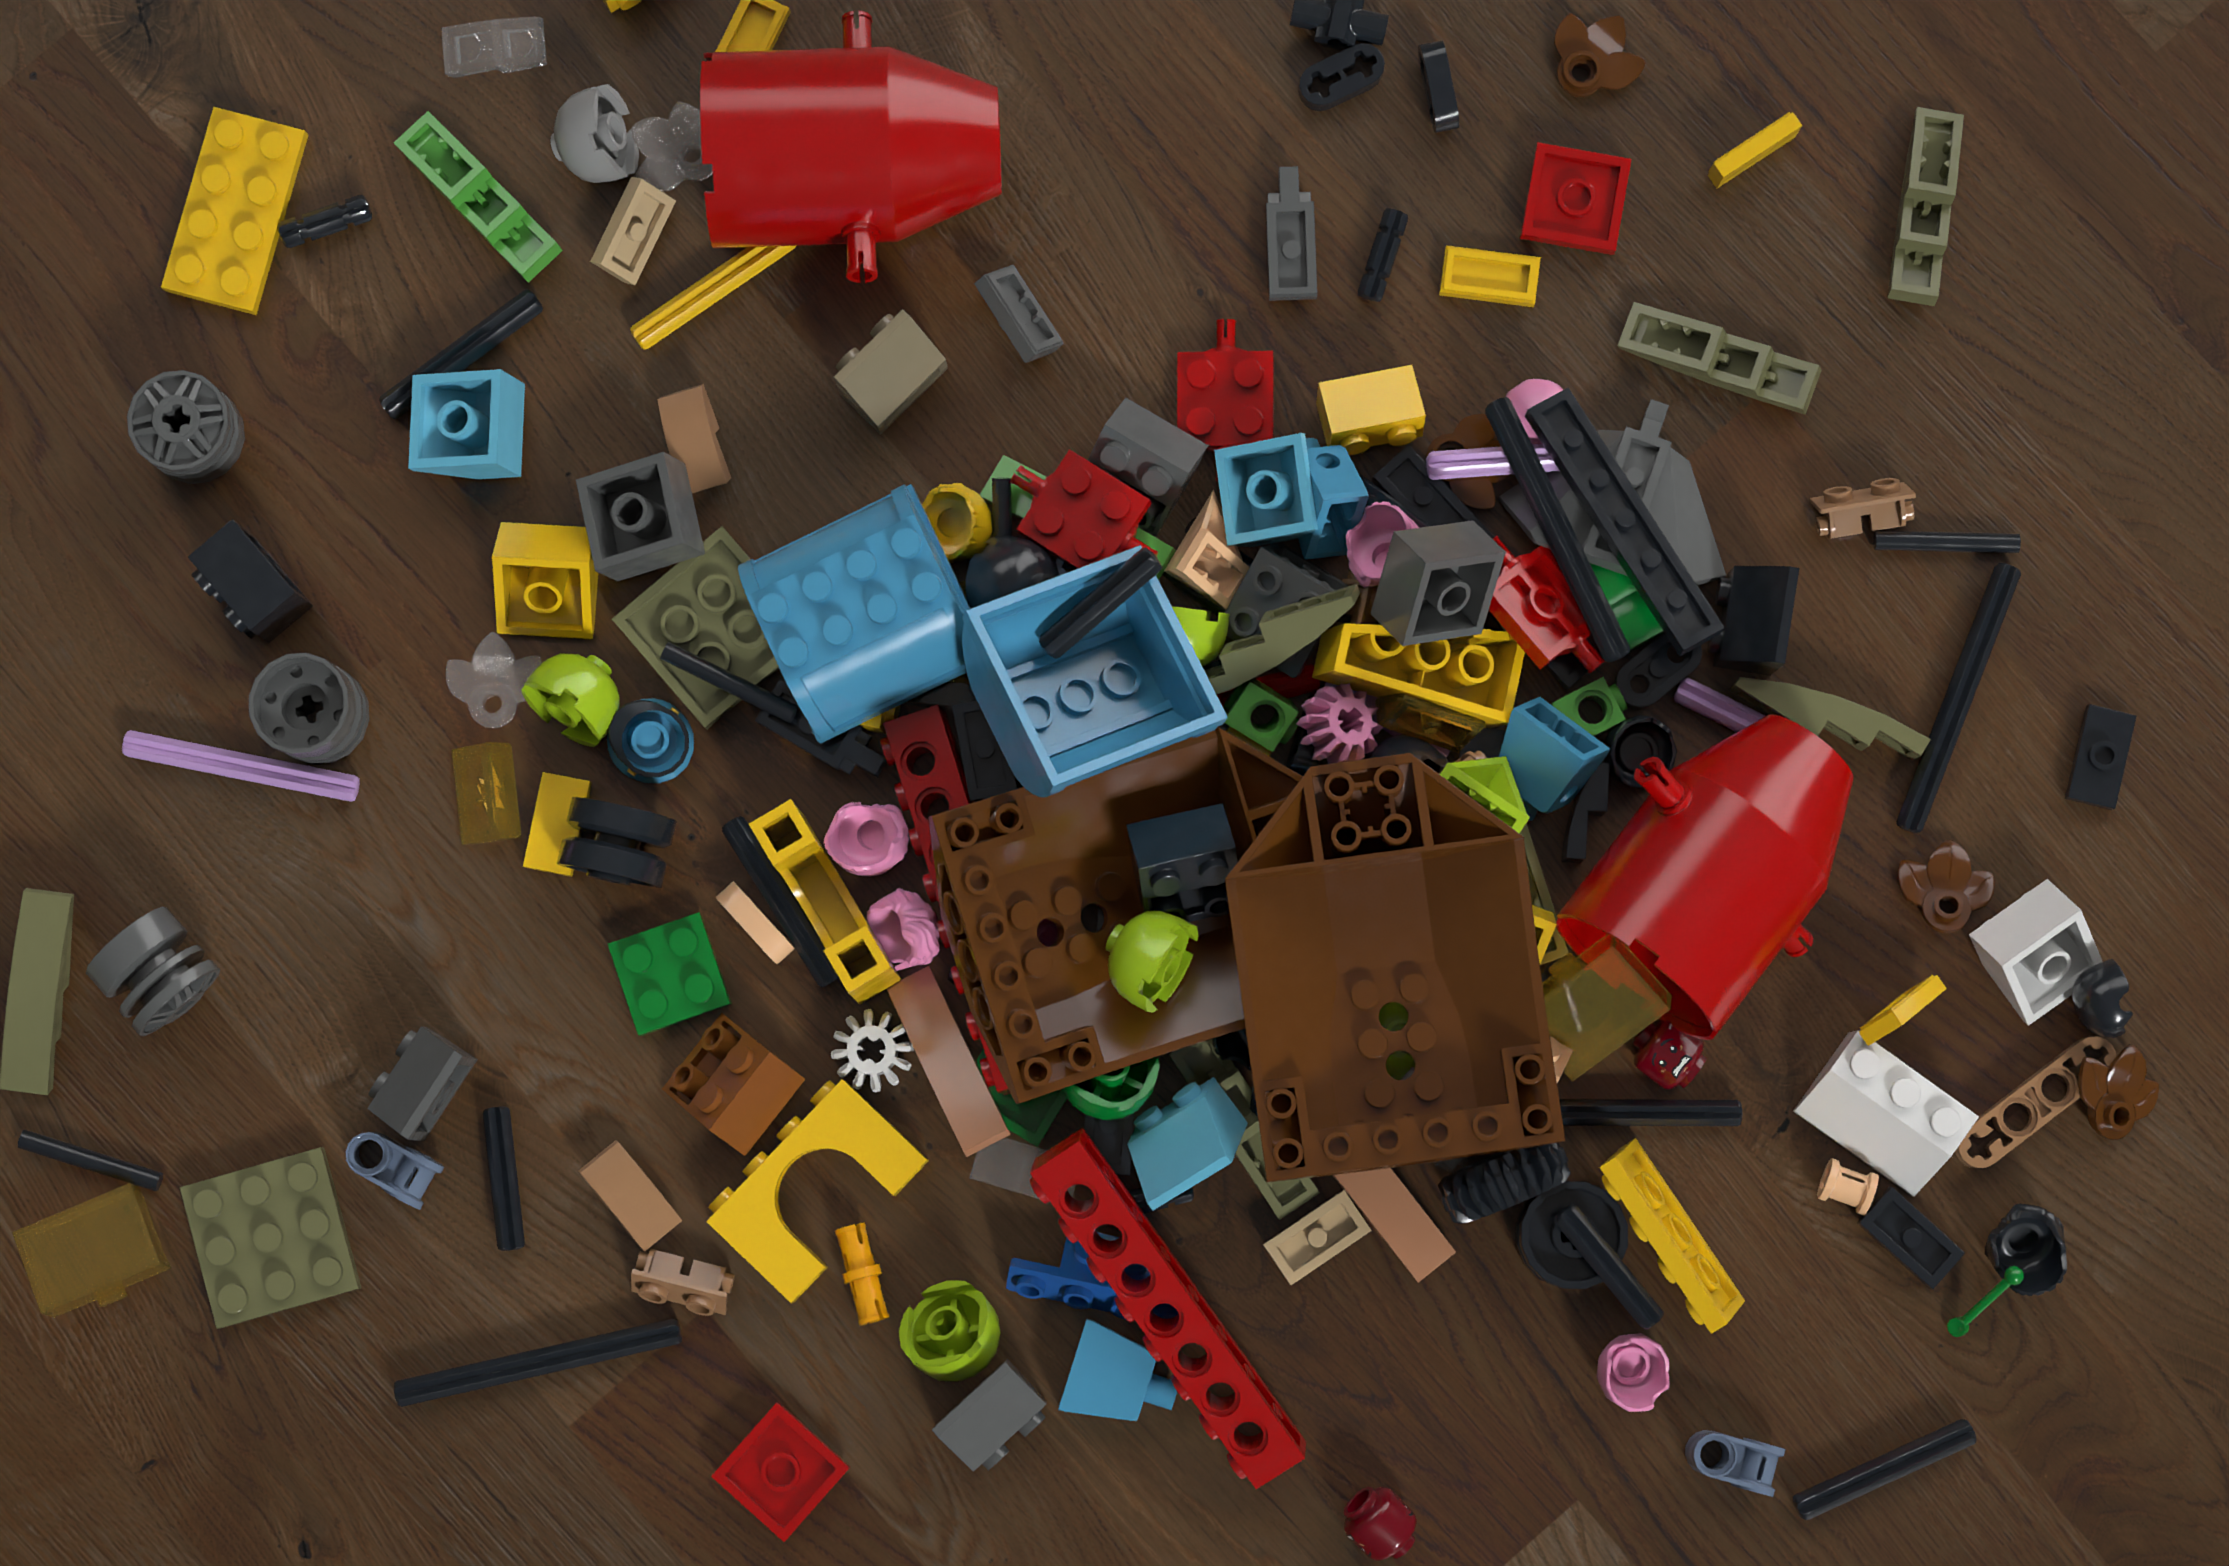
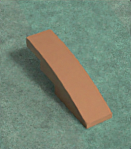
M927 966L888 987V994L966 1157L1011 1135L931 968Z
M1391 1168L1332 1175L1418 1283L1456 1253Z

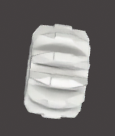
M866 1009L864 1010V1027H860L858 1021L853 1016L846 1018L847 1025L854 1031L851 1037L841 1031H835L833 1037L840 1042L846 1043L847 1049L831 1051V1058L837 1060L849 1059L850 1062L841 1066L837 1071L841 1078L848 1076L855 1069L858 1070L852 1083V1087L855 1089H861L866 1076L870 1075L872 1091L880 1092L882 1086L880 1075L882 1074L886 1076L888 1082L893 1086L899 1083L898 1076L891 1070L894 1064L907 1071L911 1068V1063L897 1057L898 1052H910L914 1048L911 1042L896 1043L895 1041L906 1033L903 1024L896 1026L891 1032L887 1031L893 1015L889 1012H885L881 1017L879 1025L875 1026L873 1011ZM868 1038L874 1043L882 1040L885 1044V1050H880V1053L884 1054V1058L878 1063L870 1058L862 1061L860 1057V1051H865L861 1044Z

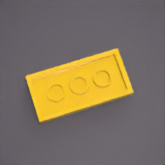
M213 107L161 288L164 291L257 315L280 235L278 224L284 221L308 139V134L305 130Z
M1636 1138L1619 1148L1599 1167L1604 1174L1602 1182L1612 1198L1616 1201L1621 1199L1632 1215L1629 1220L1636 1235L1643 1242L1649 1241L1658 1254L1657 1263L1665 1278L1672 1284L1677 1282L1687 1297L1685 1305L1691 1317L1699 1325L1705 1324L1712 1334L1728 1324L1745 1300Z

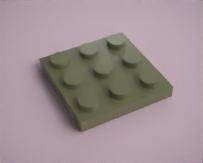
M723 526L703 541L704 555L677 563L612 618L614 623L706 730L742 701V699L661 660L660 656L668 642L757 686L779 669L746 597L739 577L738 565L750 560V558Z
M324 1147L179 1187L216 1329L362 1288Z

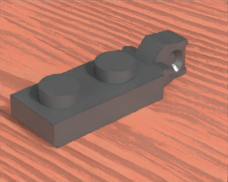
M1298 166L1279 167V193H1268V203H1266L1269 301L1317 299L1314 201H1311V192H1299Z

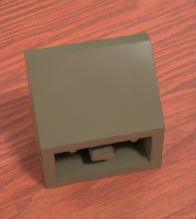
M903 309L895 317L891 314L883 317L870 332L873 339L861 351L856 347L851 349L835 367L839 371L834 376L840 396L880 435L948 369L945 357Z

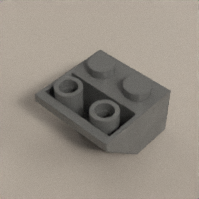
M1125 397L1104 425L1088 461L1150 499L1152 504L1139 522L1138 527L1157 538L1191 481L1208 445Z

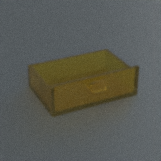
M1609 934L1576 958L1571 953H1567L1549 968L1548 971L1552 976L1542 983L1549 1034L1559 1043L1573 1049L1563 1071L1572 1082L1671 1009L1672 995L1625 944Z
M128 1183L12 1232L40 1312L50 1317L59 1316L95 1300L98 1301L100 1307L106 1306L127 1296L125 1287L171 1269V1265L162 1250L140 1187L132 1183Z

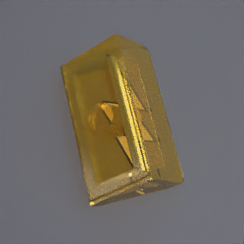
M1406 693L1380 696L1375 701L1376 707H1379L1376 712L1377 724L1383 728L1422 739L1430 744L1459 753L1486 727L1484 720Z
M486 742L452 749L462 845L519 838L521 836L511 744Z

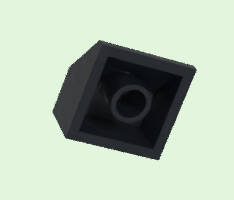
M1734 566L1728 572L1727 578H1719L1715 605L1722 606L1720 621L1724 629L1720 635L1708 641V653L1715 654L1713 667L1771 676L1785 664L1800 568L1791 566Z

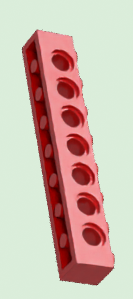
M937 704L884 722L883 725L887 737L880 739L888 765L896 764L901 782L894 784L895 792L902 810H910L915 828L908 830L909 837L916 856L924 855L929 873L923 875V882L932 903L936 901L939 903L927 814L929 805L939 798L948 800L949 810L973 803L969 800L964 768L947 714ZM922 754H933L935 765L932 771L923 776L915 775L913 769L915 760ZM938 920L937 927L942 943L946 949L950 948L943 920ZM957 966L951 967L953 980L961 995L965 992ZM971 1011L965 1013L973 1040L981 1039L986 1058L980 1059V1066L987 1086H995L997 1092L1003 1095L1011 1094Z
M1083 1127L1036 1157L1030 1171L1032 1178L1029 1180L1035 1194L1044 1204L1051 1202L1061 1216L1058 1218V1223L1065 1236L1073 1244L1079 1241L1089 1255L1086 1261L1095 1278L1101 1283L1107 1281L1117 1294L1114 1300L1120 1313L1128 1322L1131 1323L1134 1320L1137 1322L1145 1334L1143 1342L1150 1355L1157 1362L1164 1360L1173 1373L1171 1381L1178 1394L1185 1401L1192 1399L1201 1412L1199 1420L1206 1433L1213 1440L1219 1438L1229 1451L1227 1459L1236 1475L1240 1479L1247 1477L1254 1488L1258 1489L1304 1460L1306 1440ZM1075 1184H1083L1091 1189L1094 1196L1087 1201H1078L1069 1194L1068 1188ZM1103 1224H1111L1121 1231L1122 1236L1112 1241L1105 1240L1098 1235L1096 1228ZM1131 1264H1141L1148 1269L1150 1275L1145 1279L1135 1280L1130 1278L1124 1269ZM1162 1303L1170 1304L1178 1311V1315L1171 1319H1162L1154 1313L1153 1308ZM1188 1343H1196L1205 1349L1206 1354L1200 1358H1190L1181 1351V1347ZM1222 1382L1230 1385L1234 1393L1228 1397H1218L1211 1393L1209 1387L1215 1383ZM1244 1422H1253L1260 1426L1262 1431L1255 1436H1246L1238 1431L1237 1426Z

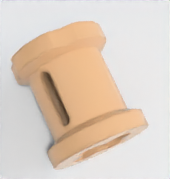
M1831 1158L1821 1178L1817 1197L1823 1201L1831 1198L1856 1207V1213L1865 1215L1873 1201L1879 1175L1870 1172L1868 1175L1858 1173L1840 1166L1839 1160Z

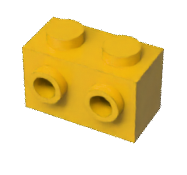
M1412 365L1318 383L1316 405L1327 446L1340 445L1346 448L1349 455H1355L1366 451L1371 446L1387 443L1393 446H1401L1411 443L1417 437L1423 436L1426 414Z

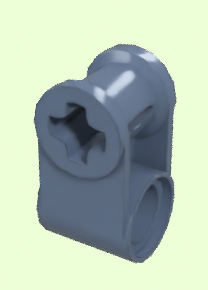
M378 1132L361 1133L353 1137L346 1149V1161L356 1174L382 1187V1190L396 1199L419 1210L424 1204L421 1198L435 1173H442L444 1169L442 1164L414 1148L404 1146L385 1134ZM368 1140L376 1141L383 1151L381 1162L374 1168L366 1167L359 1158L360 1147ZM417 1169H418V1172H417L416 1176L414 1177L412 1183H411L410 1186L408 1187V1185H409L411 1179L413 1178L415 1172H416Z
M1702 1430L1689 1438L1685 1446V1456L1692 1469L1703 1475L1729 1482L1735 1487L1773 1497L1775 1489L1771 1484L1778 1457H1783L1786 1449L1745 1437L1740 1439L1715 1431ZM1715 1440L1722 1449L1721 1459L1716 1465L1705 1467L1700 1458L1701 1449L1707 1442Z

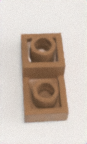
M704 384L659 397L657 399L669 454L686 464L692 493L727 483L731 479V475L715 434L720 428Z
M617 1140L578 1170L606 1208L613 1213L644 1252L682 1222V1219Z

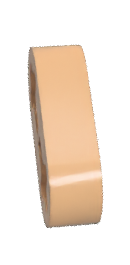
M734 881L716 896V899L777 965L795 949Z

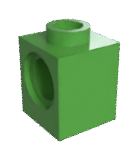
M1604 677L1551 703L1553 707L1595 738L1612 730L1617 724L1626 720L1622 713L1627 710L1623 695L1615 684L1608 686ZM1584 700L1597 702L1603 711L1601 722L1589 724L1583 721L1578 713L1579 703Z
M1252 678L1235 687L1223 705V709L1228 716L1224 723L1271 752L1274 751L1279 742L1286 744L1298 726L1296 723L1299 719L1295 717L1299 711L1294 702L1256 678ZM1268 704L1275 708V714L1268 723L1259 725L1250 721L1251 713L1257 706Z

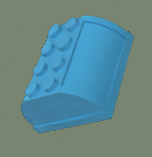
M911 484L899 486L891 490V494L757 560L750 559L738 565L739 577L751 608L793 697L808 720L819 743H823L967 673L962 645L964 626L962 617L966 610L971 608L923 505Z
M1141 545L966 610L962 617L964 621L962 634L963 655L971 689L1015 778L1024 788L1038 797H1048L1064 790L1066 786L1190 737H1199L1212 732L1218 726L1223 725L1228 718L1156 575L1060 658L1054 659L1040 645L1039 637L1136 554L1142 548Z

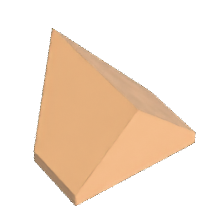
M1213 490L1164 572L1219 607L1227 610L1250 567L1243 562L1237 546H1227L1223 511Z

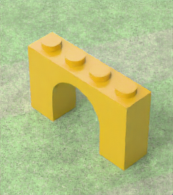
M793 800L786 801L749 823L750 828L772 865L781 874L825 947V950H823L847 992L859 1004H862L902 980L806 817Z
M841 1079L837 1085L831 1080L826 1082L810 1100L815 1108L803 1120L798 1116H794L776 1135L781 1141L779 1146L769 1156L761 1151L742 1171L748 1178L734 1192L728 1186L708 1207L714 1214L706 1222L790 1303H794L828 1266L789 1229L782 1217L779 1207V1189L788 1168L801 1156L820 1149L842 1151L853 1157L893 1196H896L929 1161L844 1079Z

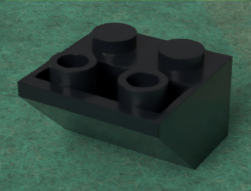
M1223 803L1126 824L1130 856L1143 913L1146 911H1162L1178 916L1188 922L1210 917H1221L1230 913L1225 878L1238 861L1236 846Z

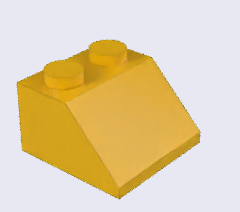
M501 522L492 554L497 634L593 639L598 572L594 568L586 527Z

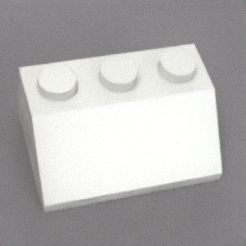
M1859 1030L1849 1032L1793 1110V1112L1912 1197L1948 1161L1979 1118L1978 1115L1876 1042L1868 1046L1859 1034Z

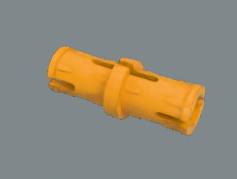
M865 1222L856 1224L857 1226L853 1224L835 1230L846 1273H843L842 1276L844 1284L850 1285L859 1326L890 1318L878 1275L882 1274L880 1264H875Z

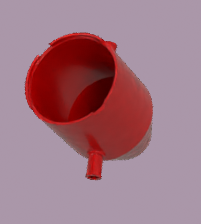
M859 10L858 29H855L854 11H849L842 15L843 48L703 53L706 61L701 62L700 77L702 164H712L714 191L704 192L708 230L712 247L738 248L847 244V279L860 283V265L863 264L865 283L874 281L878 277L876 243L898 242L1002 194L998 87L890 46L872 47V16L868 12Z
M1778 715L1763 717L1671 770H1668L1658 757H1650L1640 763L1641 767L1650 776L1647 777L1640 769L1636 768L1634 778L1649 793V796L1557 914L1556 928L1561 937L1576 955L1615 990L1623 983L1645 999L1640 1008L1660 1021H1671L1677 1030L1699 1039L1711 1040L1716 1036L1782 948L1790 957H1799L1805 954L1808 949L1804 947L1798 938L1801 937L1808 946H1812L1813 936L1801 923L1827 889L1854 777L1851 769L1833 748L1805 727Z

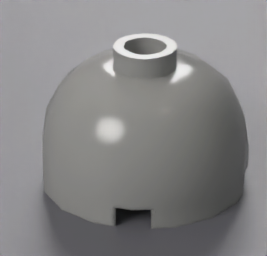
M604 84L587 88L571 95L560 107L555 119L554 133L550 139L552 151L555 157L562 161L568 170L584 181L593 183L617 181L628 177L629 174L635 173L638 167L639 148L636 130L631 129L626 133L622 116L630 114L626 103L614 88Z

